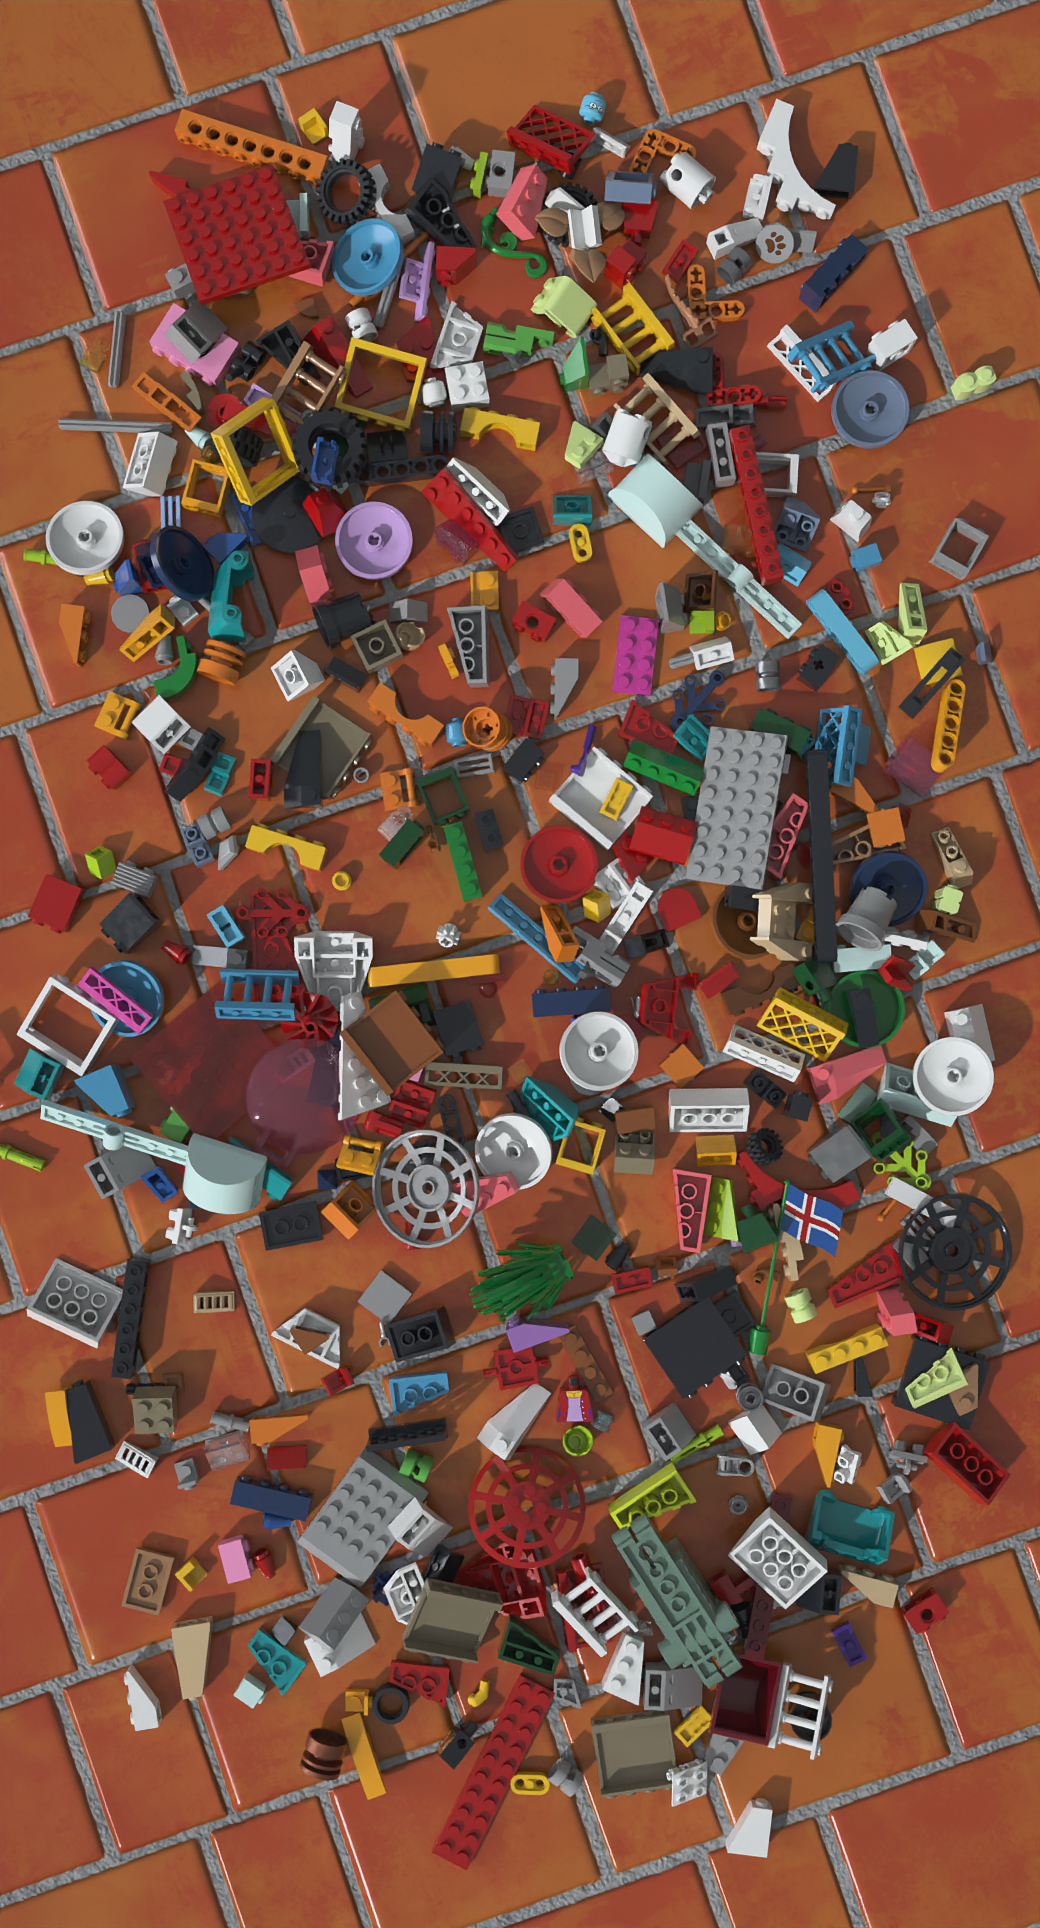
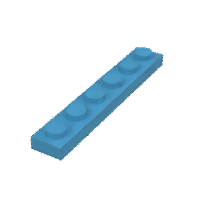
M500 893L487 909L576 984L580 979L578 973L585 966L575 961L576 957L574 961L556 963L549 950L545 931Z

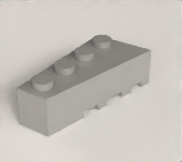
M486 606L447 608L468 685L471 688L490 687L488 609Z

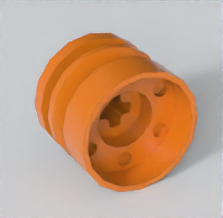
M207 640L206 645L211 649H204L203 652L211 658L210 660L201 659L197 672L215 681L235 686L240 673L232 667H241L243 663L238 659H245L246 653L232 644L223 641Z
M476 707L465 716L462 732L465 739L471 745L489 752H495L503 749L509 743L512 736V725L504 714L488 707Z

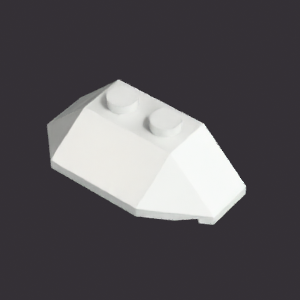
M455 457L452 458L446 467L494 526L500 525L510 512L504 494L476 467Z
M416 1562L398 1569L383 1588L396 1620L406 1625L425 1583Z

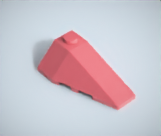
M882 1046L866 1048L807 1067L818 1104L838 1099L887 1063Z

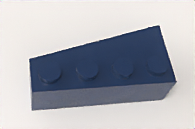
M852 234L839 243L838 249L828 255L825 262L814 271L812 276L800 288L799 299L815 313L868 253L869 248Z

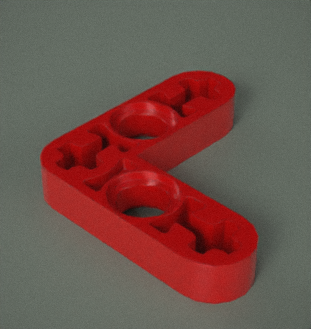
M714 352V358H717L718 362H716L717 371L713 370V376L720 377V382L717 385H713V394H706V402L709 407L733 404L734 406L759 404L763 395L760 388L756 385L724 388V360L720 353ZM753 391H755L757 394L755 396V399H751V397L749 396L752 395ZM742 392H744L745 395H746V396H745V401H743V394H742ZM732 393L739 394V399L736 402L729 401ZM723 394H725L726 403L722 399L724 398ZM717 395L719 399L714 404L712 399Z

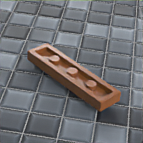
M573 1324L569 1327L570 1333L559 1336L597 1403L613 1394V1391L578 1329Z

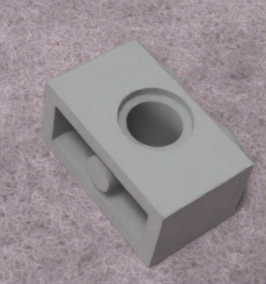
M492 150V157H488L487 169H490V175H486L485 188H488V196L505 198L513 184L515 152ZM503 172L504 175L498 176L496 173Z

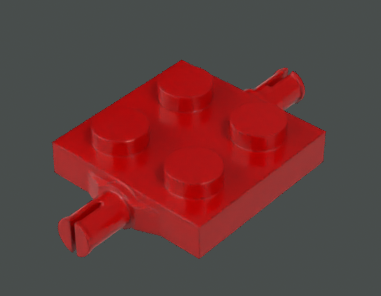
M512 1347L493 1351L495 1358L494 1367L483 1369L484 1377L496 1375L500 1390L539 1383L538 1367L549 1365L548 1357L536 1359L532 1347L515 1353Z

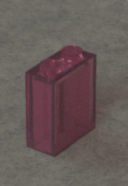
M910 737L906 741L903 739L896 747L899 751L895 756L891 755L885 762L887 767L884 771L922 798L928 793L941 773L934 771L931 767L932 752Z

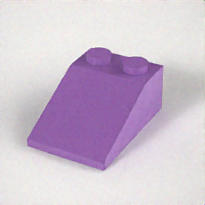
M517 1316L508 1320L509 1323L506 1324V1332L514 1353L570 1333L568 1323L535 1318L527 1321L526 1317L520 1319Z

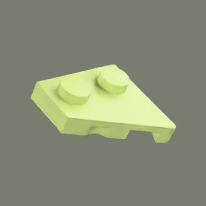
M884 621L865 631L882 665L887 664L915 647L913 642Z

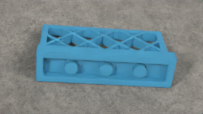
M844 705L842 708L820 709L815 750H827L828 762L830 761L832 764L828 769L829 785L852 786L863 709L850 705ZM826 714H830L832 718L826 724ZM841 714H842V719H841V723H840V721L838 720V718H839V717L841 716ZM835 723L837 728L832 733L830 728ZM827 733L829 737L823 742V736ZM839 734V741L837 742L835 737ZM831 742H833L834 747L829 752L827 747L830 745ZM837 752L836 761H835V760L833 759V756H834L835 753ZM834 772V777L832 780L830 775Z

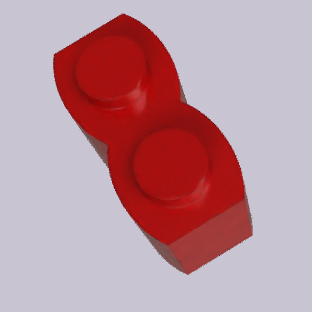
M102 745L87 759V762L90 764L88 768L95 775L100 774L103 778L101 782L108 789L112 787L117 790L133 775L105 745Z

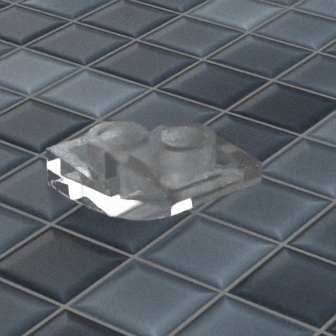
M619 1614L611 1618L612 1627L622 1620ZM646 1620L637 1621L638 1631L636 1633L629 1625L620 1631L635 1636H653L651 1622Z

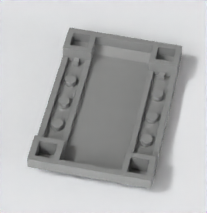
M365 1446L312 1522L301 1534L297 1543L358 1588H361L396 1540L388 1526L414 1497L423 1503L429 1490L410 1476L399 1473V1468L377 1452H367Z

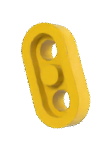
M574 524L569 530L573 557L579 563H586L592 557L589 533L583 524ZM579 532L582 536L577 538L575 533ZM584 551L586 555L580 556L579 552Z
M518 1771L511 1778L510 1786L516 1794L543 1795L549 1790L550 1781L547 1780V1775L543 1772ZM522 1779L524 1782L520 1784L517 1780ZM540 1779L543 1783L538 1784L536 1781Z

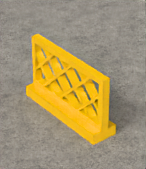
M779 987L775 997L758 1021L757 1026L825 1062L839 1041L846 1035L849 1023ZM774 1005L783 1008L784 1012L775 1013ZM790 1015H796L802 1021L793 1022ZM786 1016L789 1023L780 1024L777 1017ZM773 1018L776 1025L770 1026L764 1023L765 1019ZM808 1024L817 1026L819 1030L810 1031ZM803 1025L806 1032L797 1033L795 1026ZM790 1027L793 1034L787 1035L783 1033L782 1029ZM830 1033L836 1036V1038L827 1040L825 1034ZM821 1034L823 1041L814 1042L812 1036ZM808 1036L810 1043L804 1044L800 1042L799 1038ZM825 1045L827 1050L823 1054L817 1051L816 1047Z

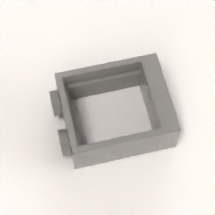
M955 517L929 562L954 577L963 580L968 575L989 536L981 528L970 526L965 519ZM953 529L977 542L965 566L940 553Z

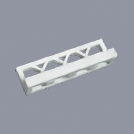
M786 324L781 329L779 335L767 347L813 398L819 402L836 387L837 383L830 385L820 395L817 392L812 393L810 391L817 381L813 376L812 379H804L801 376V369L808 370L804 362L799 360V365H791L788 361L789 349L791 350L795 344L802 342V340ZM779 340H782L786 344V351H779L774 345ZM813 353L809 354V357L822 376L829 375L822 362Z
M735 1024L723 1049L724 1053L792 1082L796 1080L801 1072L805 1054ZM735 1033L743 1035L745 1039L742 1040L735 1037ZM753 1041L760 1042L763 1047L756 1046ZM771 1049L778 1050L780 1054H774ZM789 1056L799 1059L798 1063L791 1061Z

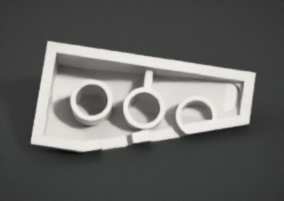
M539 1384L531 1385L488 1420L477 1439L502 1459L510 1460L552 1393Z

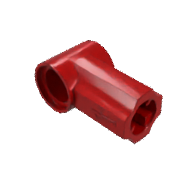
M369 1110L363 1129L397 1138L402 1132L404 1123L385 1117L384 1114L377 1111Z

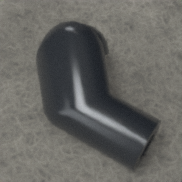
M592 329L589 337L599 346V356L607 357L608 337L599 329Z

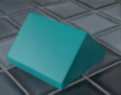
M553 495V525H591V495Z

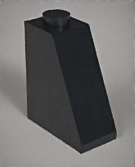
M851 143L838 145L815 185L814 191L821 197L851 199L855 186L857 145Z
M720 1266L674 1284L681 1302H700L737 1285V1281L735 1279L736 1274L731 1266Z

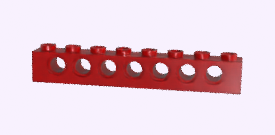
M750 425L733 428L729 432L731 451L761 584L764 586L782 581L784 573Z

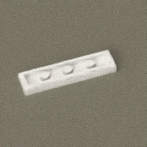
M896 1177L892 1178L884 1193L914 1210H917L928 1200L933 1199L928 1194ZM941 1201L933 1204L936 1213L956 1210ZM925 1208L921 1213L929 1217ZM946 1216L939 1220L944 1226L953 1227L956 1216Z

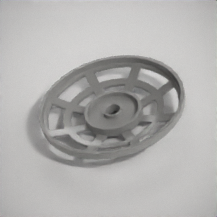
M416 1130L397 1137L383 1150L372 1179V1195L377 1214L391 1234L408 1245L432 1248L452 1242L468 1228L478 1208L480 1183L472 1158L458 1141L439 1131ZM422 1135L436 1136L437 1145L436 1148L422 1147L415 1149L409 1139ZM445 1140L451 1142L462 1152L467 1160L466 1163L460 1166L453 1156L444 1151ZM403 1144L408 1154L399 1162L396 1170L384 1168L391 1153L399 1145ZM435 1153L433 1164L424 1165L419 1154ZM442 1157L450 1161L455 1168L448 1174L440 1167ZM412 1159L417 1168L410 1175L402 1173L405 1165ZM470 1169L475 1185L474 1201L466 1198L464 1173ZM382 1175L393 1178L392 1192L395 1202L384 1207L381 1194ZM457 1177L460 1178V1195L452 1192L451 1181ZM399 1181L407 1183L408 1196L402 1199L399 1194ZM428 1182L433 1187L431 1193L426 1191V1184ZM450 1199L457 1202L458 1205L454 1212L447 1217L444 1206ZM412 1203L419 1209L417 1219L409 1214L404 1206ZM463 1206L471 1209L465 1224L453 1234L450 1222L458 1216ZM399 1210L402 1216L414 1225L410 1236L397 1228L388 1214ZM437 1210L440 1222H424L427 1212ZM443 1227L446 1237L436 1241L417 1239L422 1228L436 1229Z

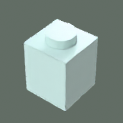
M247 1672L236 1688L234 1696L253 1709L257 1703L261 1704L266 1696L264 1691L267 1685Z

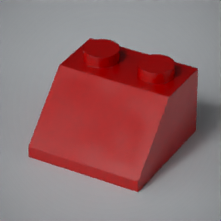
M437 246L436 276L438 285L443 287L457 285L476 268V248Z

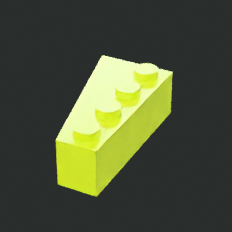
M671 1462L608 1504L607 1507L610 1515L621 1529L626 1525L630 1527V1522L644 1513L648 1518L652 1516L657 1517L662 1515L663 1512L671 1509L676 1510L681 1508L682 1505L692 1504L697 1501Z

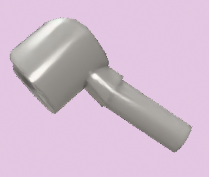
M379 1321L381 1331L379 1346H383L382 1339H387L388 1346H390L384 1321Z

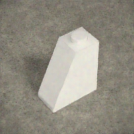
M763 1798L750 1799L726 1839L728 1853L767 1858L773 1811L770 1802Z

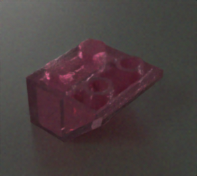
M452 518L434 529L437 540L436 544L442 550L447 549L451 553L450 557L457 564L460 562L464 566L480 549L479 544Z

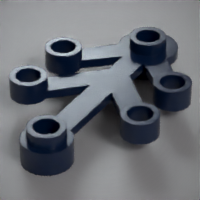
M712 672L709 676V683L696 698L694 688L696 683L695 676L689 674L685 677L684 684L687 688L688 708L684 713L681 701L684 693L680 689L673 691L672 699L675 705V715L671 719V727L674 731L679 728L677 720L682 719L685 721L689 714L699 711L724 710L726 703L723 699L702 703L715 687H720L723 684L725 677L722 672ZM714 676H720V681H715ZM687 678H692L693 683L688 684L686 681ZM676 692H679L681 694V698H675L674 694ZM721 702L723 708H718L716 703ZM705 714L703 717L697 718L704 726H710L714 721L711 714ZM710 717L711 722L706 723L704 718Z

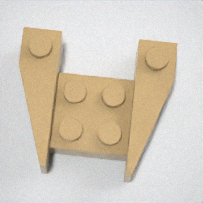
M783 883L780 884L781 886L772 887L770 890L753 894L752 898L759 899L757 937H750V940L758 946L766 948L767 952L775 954L779 960L810 961L812 942L794 940L796 904H812L811 884Z

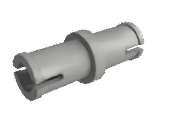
M213 1410L210 1420L211 1424L225 1426L229 1430L233 1428L245 1431L246 1433H248L250 1427L249 1420L235 1417V1414L227 1415Z

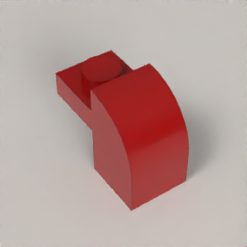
M725 1568L708 1579L718 1598L726 1601L728 1604L743 1602L741 1593L749 1592L754 1587L753 1585L756 1584L755 1580L747 1573L732 1581Z

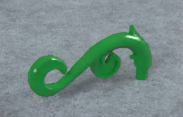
M493 207L481 222V248H484L486 245L495 254L506 258L536 259L539 261L540 266L537 269H533L530 266V260H527L525 271L531 278L542 277L547 270L546 259L537 253L516 251L517 238L512 232L507 231L500 236V244L507 243V247H502L493 240L491 230H495L493 224L498 212Z

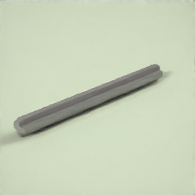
M60 418L58 423L61 430L173 433V424L171 422Z

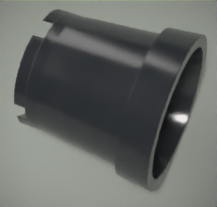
M358 592L328 601L319 600L311 603L316 624L329 650L340 646L341 642L351 638V635L370 627L369 613L366 606L359 602L363 599Z

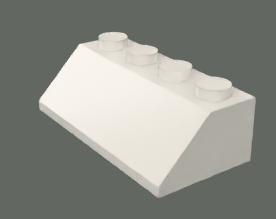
M747 1088L670 1089L669 1132L747 1131L750 1106Z

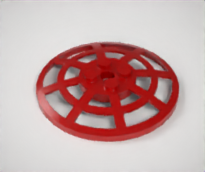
M523 1446L517 1447L514 1453L534 1452L531 1464H518L507 1468L502 1458L496 1455L482 1467L469 1493L468 1513L471 1528L477 1541L490 1556L514 1568L533 1569L559 1560L576 1543L585 1521L586 1502L582 1484L575 1471L565 1460L549 1450ZM541 1454L557 1461L567 1470L568 1474L558 1479L550 1470L540 1466ZM495 1463L501 1473L491 1484L488 1493L476 1491L483 1475ZM519 1470H530L528 1481L519 1483L511 1474ZM538 1472L547 1475L554 1483L544 1489L536 1483ZM505 1478L511 1488L505 1497L494 1495L498 1484ZM572 1480L579 1494L580 1514L568 1511V1497L564 1486ZM557 1490L561 1494L562 1509L551 1507L549 1495ZM474 1500L486 1501V1515L490 1527L481 1533L475 1520ZM525 1500H529L533 1504V1508L529 1512L521 1508V1504ZM492 1503L503 1505L505 1516L497 1522L493 1518ZM549 1515L561 1517L557 1527L549 1534L544 1526ZM566 1519L577 1521L578 1524L571 1539L559 1550L553 1539L563 1529ZM508 1523L517 1528L516 1541L507 1537L500 1529ZM537 1529L543 1538L540 1541L524 1543L526 1531ZM495 1533L503 1542L515 1547L513 1559L506 1558L497 1553L485 1540ZM547 1544L553 1554L539 1561L520 1562L522 1549H536Z

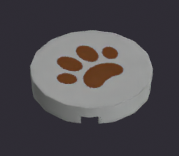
M778 222L764 226L756 239V250L759 256L764 261L772 264L781 263L791 255L794 247V235L791 229Z

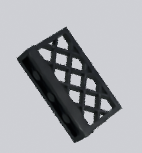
M446 1418L368 1429L369 1439L366 1451L372 1452L445 1441L448 1438Z

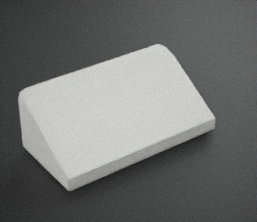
M599 127L593 128L592 132L596 133V139L594 140L596 143L621 158H625L631 146Z
M561 187L551 191L545 201L547 207L559 208L568 213L569 209L581 211L585 209L584 206Z

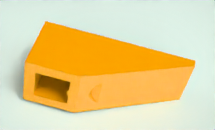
M820 1421L815 1424L812 1441L823 1481L830 1488L831 1482L835 1481L834 1474L836 1471L834 1467L835 1463H838V1457L840 1456L838 1448L839 1444L843 1443L844 1432H842L839 1425Z

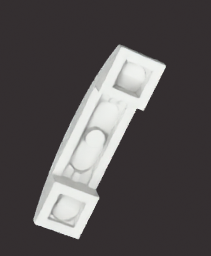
M636 881L599 941L608 946L605 951L613 955L653 890L639 881Z

